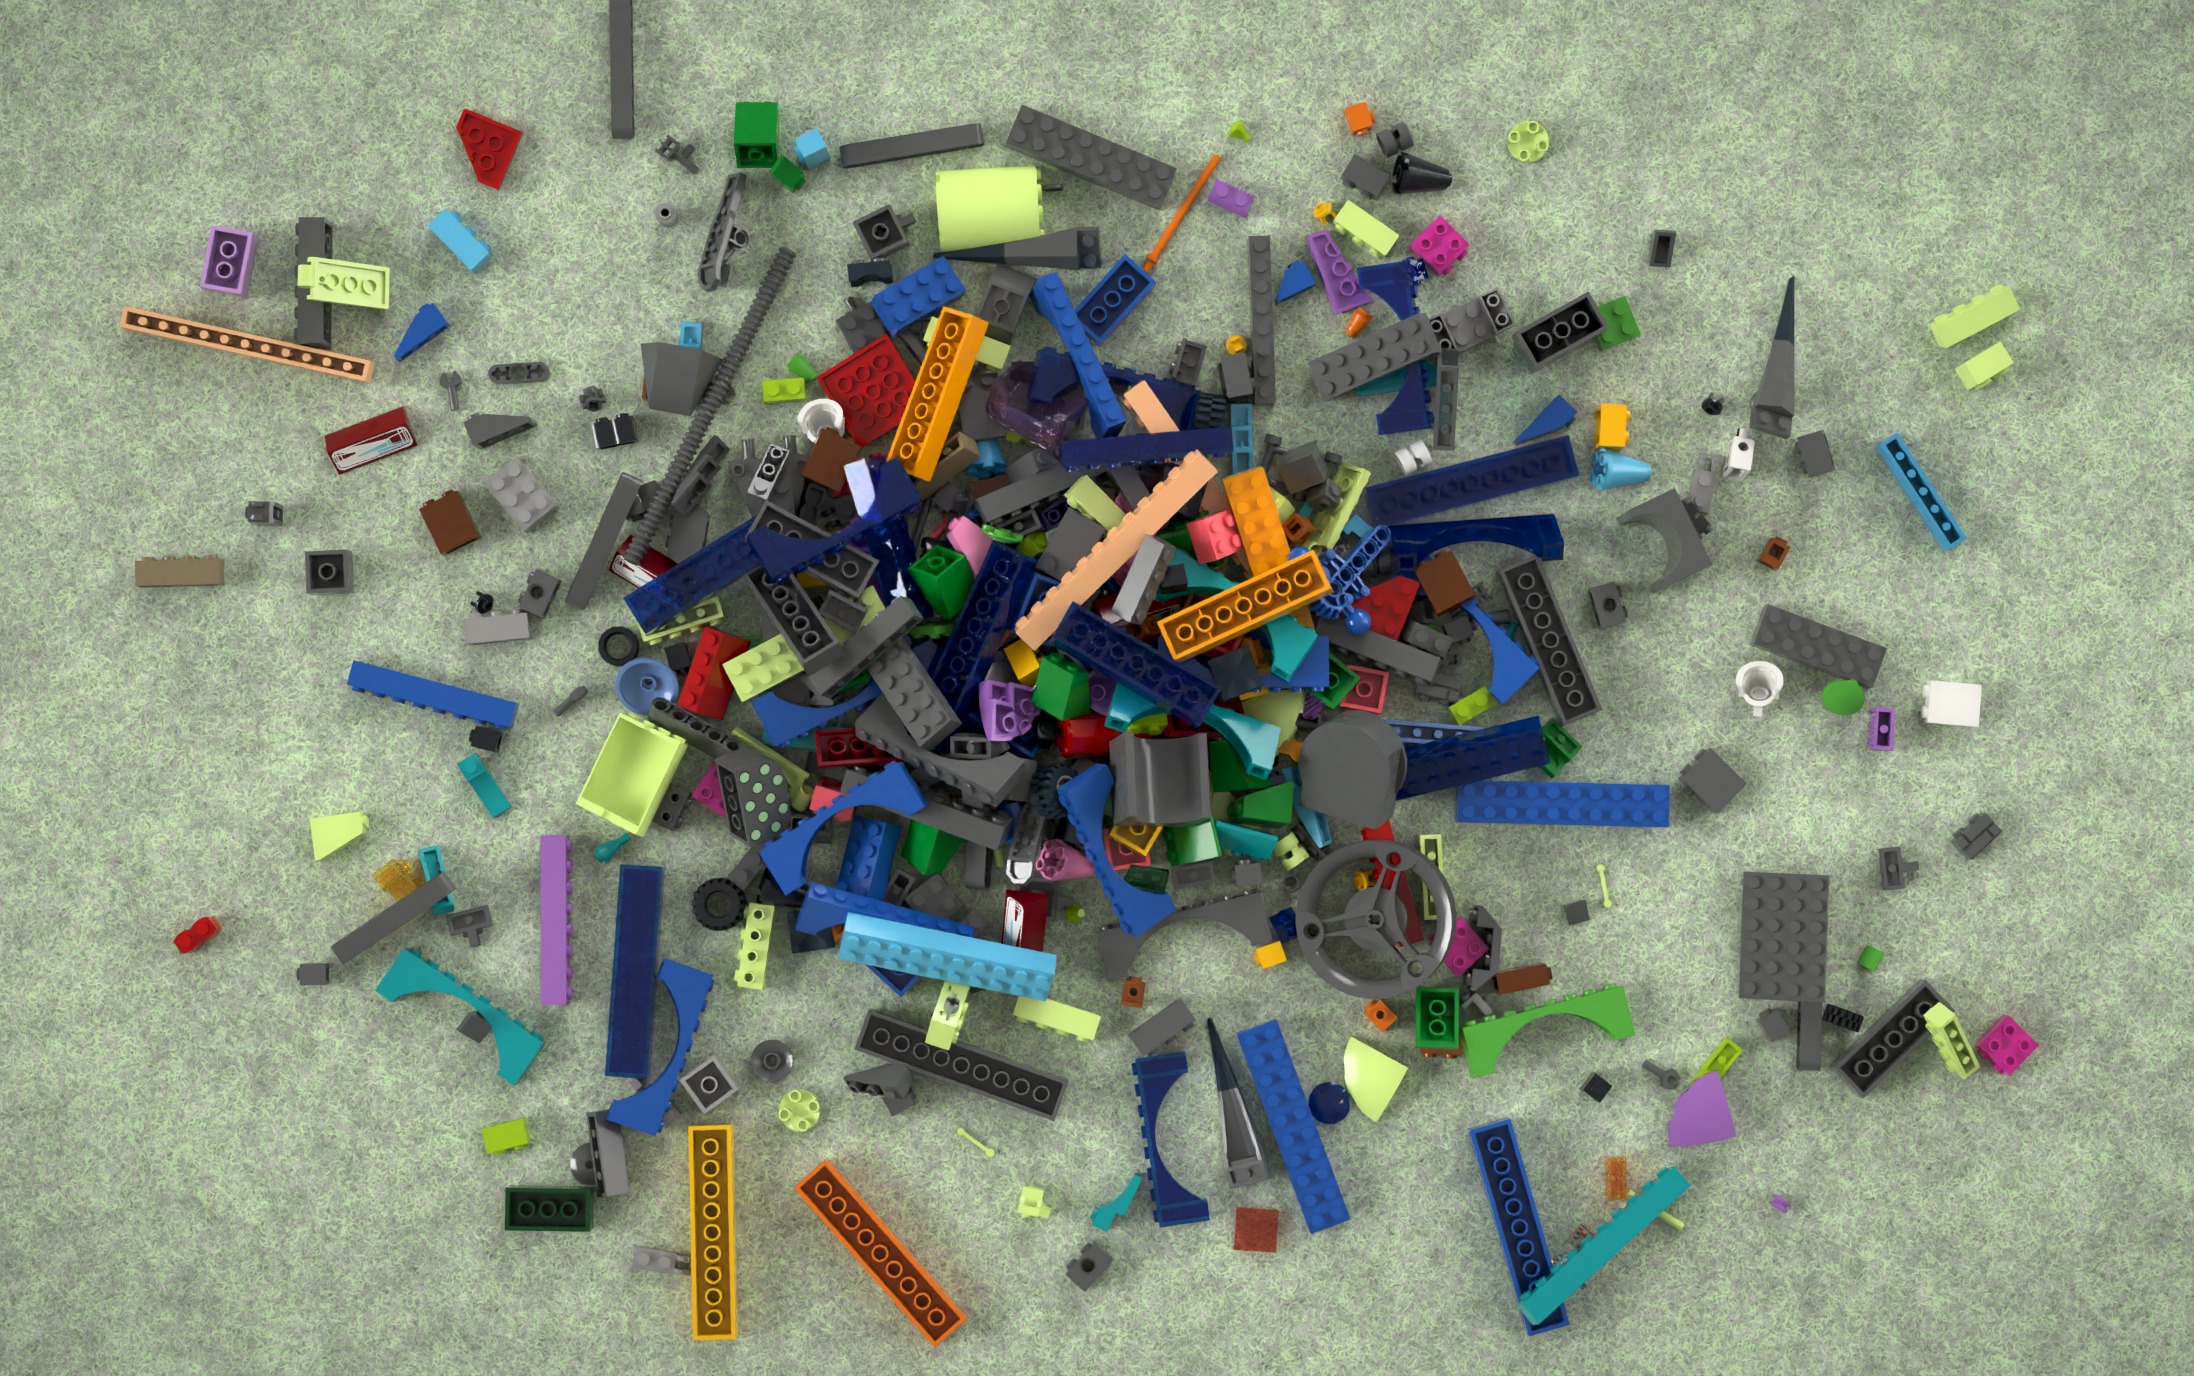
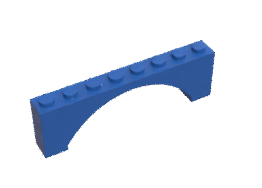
M1057 272L1038 278L1031 292L1030 299L1037 314L1044 316L1056 329L1073 359L1086 395L1091 428L1098 443L1111 436L1117 438L1127 420Z
M1419 551L1391 579L1401 575L1418 582L1414 574L1416 565L1424 560L1429 562L1433 559L1427 553L1423 555ZM1421 585L1414 599H1428ZM1472 599L1458 608L1469 614L1480 625L1487 636L1494 660L1493 683L1488 691L1504 707L1540 671L1538 667L1540 663L1532 655L1528 657L1523 652L1524 648L1518 641L1512 642L1507 637L1509 633L1502 626L1497 627L1493 623L1494 618L1487 611L1484 613L1477 608L1479 604L1475 599Z
M908 634L904 635V639L921 662ZM872 677L866 686L854 697L832 707L808 708L794 705L776 697L773 691L752 700L751 703L772 746L779 745L782 748L790 744V739L798 736L799 739L810 734V729L817 727L819 730L829 725L828 720L834 717L836 720H839L848 715L846 711L852 708L857 711L867 706L866 701L870 699L875 701L883 692Z
M1158 636L1159 687L1171 689L1176 692V689H1184V693H1197V689H1205L1206 693L1218 692V687L1211 670L1201 665L1194 658L1179 664L1176 663L1164 637ZM1329 636L1317 637L1315 645L1290 682L1271 672L1260 676L1263 687L1250 691V693L1261 692V689H1269V692L1273 693L1282 692V689H1290V692H1303V689H1312V692H1325V688H1329Z
M895 760L884 766L885 771L881 774L875 772L866 778L868 782L861 786L858 783L849 789L851 793L844 797L841 794L832 800L833 805L827 808L824 805L814 812L816 816L809 819L807 816L797 823L799 827L794 830L789 828L780 834L782 838L777 841L771 839L763 845L764 849L759 854L785 896L808 883L806 879V866L811 846L821 828L837 813L858 805H879L903 812L908 818L930 805L903 761L898 763Z
M1096 763L1057 789L1060 795L1059 801L1066 808L1068 819L1077 830V838L1084 845L1087 858L1093 863L1094 873L1104 886L1103 892L1112 903L1111 908L1121 921V929L1125 934L1138 937L1176 911V908L1168 892L1161 890L1145 892L1131 886L1117 874L1109 862L1102 840V817L1111 786L1116 783L1108 766Z
M814 882L810 883L798 914L795 929L816 935L817 932L825 928L845 923L848 912L972 938L974 933V927Z
M663 958L656 978L660 979L667 988L676 1009L678 1037L674 1054L662 1074L648 1087L627 1098L620 1100L612 1099L606 1116L607 1120L656 1136L657 1132L661 1133L664 1126L662 1117L664 1112L668 1113L672 1102L669 1100L671 1092L675 1093L679 1083L676 1080L679 1072L682 1073L686 1064V1060H683L685 1053L690 1052L693 1040H690L692 1033L697 1032L700 1025V1020H698L700 1011L704 1012L707 1005V1000H705L707 991L711 992L715 980H712V974Z

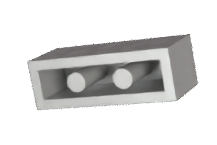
M523 609L512 610L511 614L503 615V612H491V616L482 617V614L469 615L470 618L464 619L466 644L468 645L532 639L530 614L524 613Z

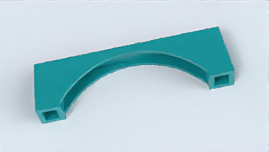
M1176 548L1174 557L1168 566L1184 563L1188 581L1187 591L1162 595L1160 588H1158L1154 600L1163 605L1167 600L1185 595H1216L1239 583H1232L1221 572H1214L1208 568L1206 563L1199 564L1198 560L1190 557L1188 552ZM1284 615L1262 625V628L1268 637L1273 654L1271 672L1290 682L1315 645L1318 635L1311 627H1304L1299 624L1293 616Z
M1120 674L1114 687L1104 726L1125 732L1127 727L1134 722L1152 715L1176 714L1195 718L1213 727L1232 744L1246 767V774L1266 780L1272 770L1281 731L1280 727L1257 720L1251 716L1236 713L1231 709L1215 706L1210 702L1197 700L1192 696L1176 693L1171 689L1156 686L1151 682L1135 679L1130 675Z
M413 947L410 949L404 948L375 991L391 1002H396L401 996L421 991L448 993L468 1002L492 1026L491 1030L494 1034L499 1053L500 1070L497 1074L512 1085H517L546 1042L542 1040L543 1036L535 1030L532 1032L525 1028L526 1024L517 1018L512 1020L507 1016L509 1013L499 1006L497 1009L490 1004L492 1001L481 994L479 997L474 994V989L466 983L461 985L455 981L457 977L449 971L444 973L439 970V965L433 960L428 959L426 961L420 957L422 953Z

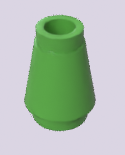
M798 353L786 365L790 368L789 371L810 383L818 374L806 358Z

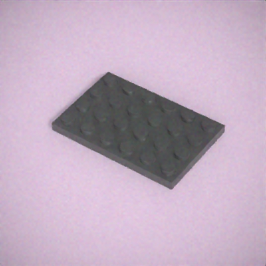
M1743 872L1739 998L1825 1003L1830 875Z

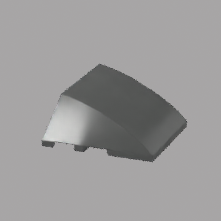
M663 342L642 343L641 351L649 409L691 416L723 359L700 349Z

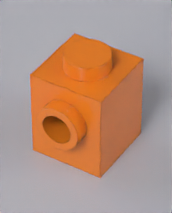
M1366 102L1345 108L1344 113L1351 135L1357 134V137L1368 134L1369 130L1373 127L1372 123H1375L1372 110L1368 111Z
M1373 999L1364 1007L1367 1010L1364 1014L1381 1032H1384L1398 1018L1380 999L1377 1001Z

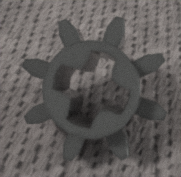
M589 386L583 389V395H579L583 409H588L591 412L602 409V403H606L602 388L598 389L595 386Z

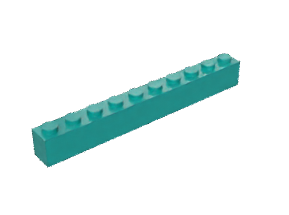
M1665 1166L1656 1173L1657 1178L1654 1181L1649 1180L1641 1187L1643 1191L1638 1195L1633 1194L1626 1200L1627 1205L1623 1209L1621 1207L1616 1209L1611 1214L1613 1217L1608 1222L1604 1221L1597 1226V1232L1593 1236L1588 1235L1581 1241L1582 1246L1578 1250L1575 1248L1565 1256L1567 1259L1562 1264L1559 1262L1550 1269L1552 1273L1547 1278L1543 1276L1535 1283V1289L1531 1292L1528 1290L1520 1296L1519 1299L1521 1301L1517 1304V1307L1532 1325L1540 1324L1691 1186L1675 1166L1669 1168Z

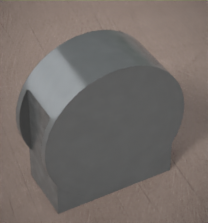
M1362 710L1341 712L1312 731L1304 740L1299 753L1298 767L1302 781L1299 806L1374 830L1382 826L1393 817L1396 793L1403 785L1407 773L1405 748L1396 731L1379 716Z

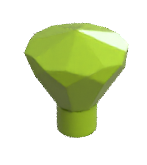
M1242 120L1231 125L1228 132L1230 137L1242 139L1245 143L1250 140L1251 136L1246 133Z
M1073 903V906H1067L1065 915L1069 922L1076 924L1084 918L1085 910L1080 904Z

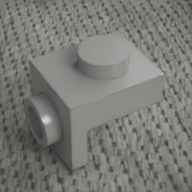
M1467 992L1460 999L1462 1003L1459 1007L1461 1009L1466 1008L1473 1002L1484 1016H1489L1493 1012L1490 1008L1492 1003L1485 996L1480 997L1476 992L1472 994Z

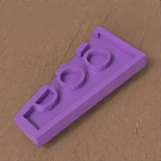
M1326 229L1305 237L1334 315L1374 301L1365 290L1361 280L1356 277L1348 261L1346 262L1340 249Z

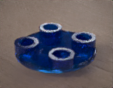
M1324 1082L1312 1090L1308 1105L1316 1120L1324 1124H1335L1347 1116L1351 1100L1343 1086L1335 1082Z

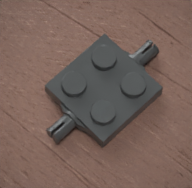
M851 296L843 300L849 311L846 315L836 319V323L853 354L886 333L892 339L891 334L870 302L864 306L856 307Z

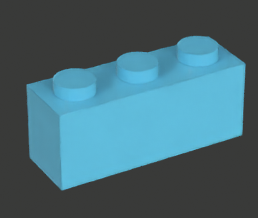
M817 128L794 139L796 142L794 150L801 165H807L809 170L831 159Z
M445 208L428 227L475 274L492 257L488 252L491 248L483 240L478 242L474 238L476 233L468 225L464 228L459 223L462 219L454 211L450 213Z

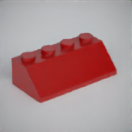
M705 626L677 705L698 714L723 720L734 686L722 664L747 652L751 641L715 627Z

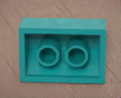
M1214 819L1221 852L1225 848L1231 850L1230 854L1243 857V853L1251 855L1252 860L1263 862L1264 859H1270L1278 841L1276 835Z

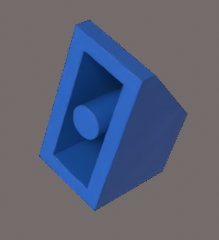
M1295 261L1287 266L1288 269L1285 271L1275 300L1276 304L1315 287L1316 283L1305 261L1301 263Z

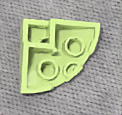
M1290 689L1282 690V692H1272L1242 702L1245 716H1251L1281 728L1275 756L1279 754L1278 748L1285 740L1290 741L1297 730L1295 723L1299 713H1303L1305 690L1303 689V692H1290Z
M1350 1037L1343 1059L1345 1083L1357 1107L1366 1116L1377 1122L1402 1081L1408 1067L1361 1041Z

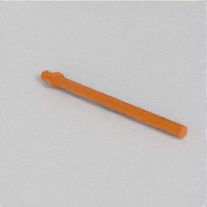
M1213 155L1151 254L1146 256L1147 260L1141 269L1147 274L1152 266L1157 264V258L1221 160L1218 155Z

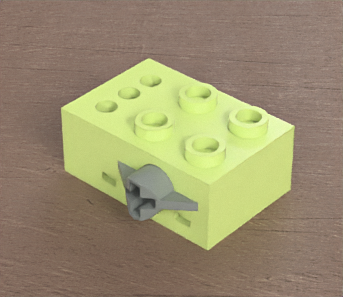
M948 981L944 982L925 1043L948 1051L951 1043L956 1044L969 1003H966L970 986Z

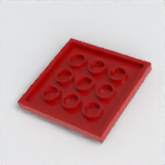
M887 333L816 377L827 397L841 406L843 417H845V427L851 437L857 440L856 444L861 446L860 449L899 426L898 423L901 422L916 381Z

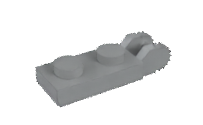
M1700 453L1697 469L1694 472L1689 500L1697 507L1699 513L1709 514L1717 474L1715 471L1718 456L1713 455L1710 462V471L1702 470L1706 460L1705 453Z
M636 1246L632 1268L690 1276L691 1270L677 1268L676 1261L690 1263L691 1256Z

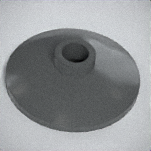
M778 1040L761 1042L755 1047L751 1055L753 1072L757 1077L767 1082L782 1080L789 1074L793 1066V1056L789 1047ZM771 1056H774L777 1061L775 1064L769 1063V1058Z
M590 1143L579 1146L573 1152L570 1160V1169L573 1176L579 1182L586 1185H596L594 1168H588L586 1165L587 1161H592Z

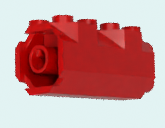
M1090 710L1088 714L1064 721L1057 718L1058 734L1054 740V745L1059 747V751L1064 758L1110 757L1109 742L1123 732L1104 726L1107 716ZM1149 733L1133 734V736L1138 738L1152 739V735Z

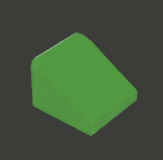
M1867 945L1857 963L1869 971H1875L1884 956V952Z

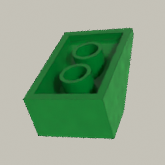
M1329 652V688H1325V692H1312V689L1304 690L1334 710L1361 678Z
M1213 814L1210 815L1211 818L1195 827H1162V837L1166 842L1167 859L1171 867L1222 856Z
M1416 987V1048L1459 1049L1458 988Z

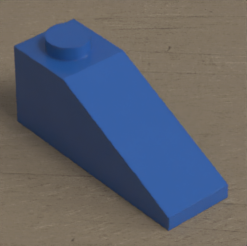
M434 303L423 305L419 309V313L415 315L394 355L397 361H403L451 326Z
M1558 395L1513 442L1517 445L1560 430L1563 426L1568 428L1576 420L1573 416L1577 411Z

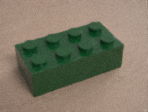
M509 1185L506 1187L505 1230L590 1232L593 1230L594 1187Z

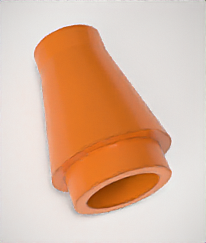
M1360 307L1357 311L1354 310L1345 333L1355 339L1371 323L1370 320L1373 316Z

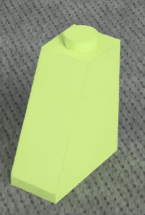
M354 812L310 819L315 861L325 860L366 834V828H369L368 816H364V812Z

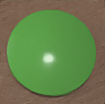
M983 524L981 529L991 539L1006 544L1020 543L1024 535L1018 533H1011V530L1000 527L996 529L994 526Z
M1837 680L1826 683L1822 693V701L1829 711L1838 715H1850L1862 708L1865 695L1856 680Z

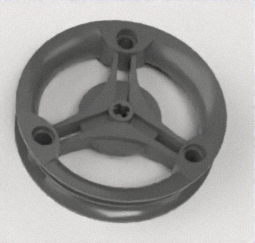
M1385 839L1356 842L1340 848L1325 857L1308 875L1300 891L1296 907L1297 937L1302 952L1314 971L1324 981L1339 991L1366 999H1383L1398 996L1416 988L1430 978L1449 954L1457 925L1454 896L1449 883L1440 869L1427 856L1415 848ZM1394 853H1398L1401 856L1402 860L1399 865L1392 862L1391 858ZM1378 858L1384 866L1376 885L1356 893L1348 902L1344 914L1323 918L1316 911L1324 886L1337 871L1357 860ZM1388 869L1397 871L1391 890L1383 888ZM1408 869L1414 871L1427 885L1436 907V933L1432 945L1426 953H1419L1405 934L1408 926V912L1404 902L1398 896V887L1402 872ZM1372 914H1373L1374 916H1376V915H1379V916H1380V919H1378V921H1380V923H1379V922H1375V923H1374V922L1372 921V919L1374 918V917H1372ZM1344 920L1346 929L1327 932L1326 923ZM1312 924L1318 926V935H1313L1310 932ZM1350 936L1357 945L1364 949L1372 951L1386 949L1402 964L1401 975L1382 980L1355 976L1338 966L1327 954L1323 945L1327 937ZM1400 941L1412 954L1413 958L1407 961L1394 945ZM1414 962L1422 964L1423 970L1421 973L1413 970Z

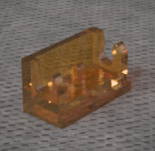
M1605 1156V1199L1608 1201H1626L1627 1157Z

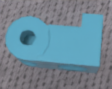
M1354 514L1344 526L1342 533L1348 536L1351 532L1358 539H1361L1373 528L1358 515Z

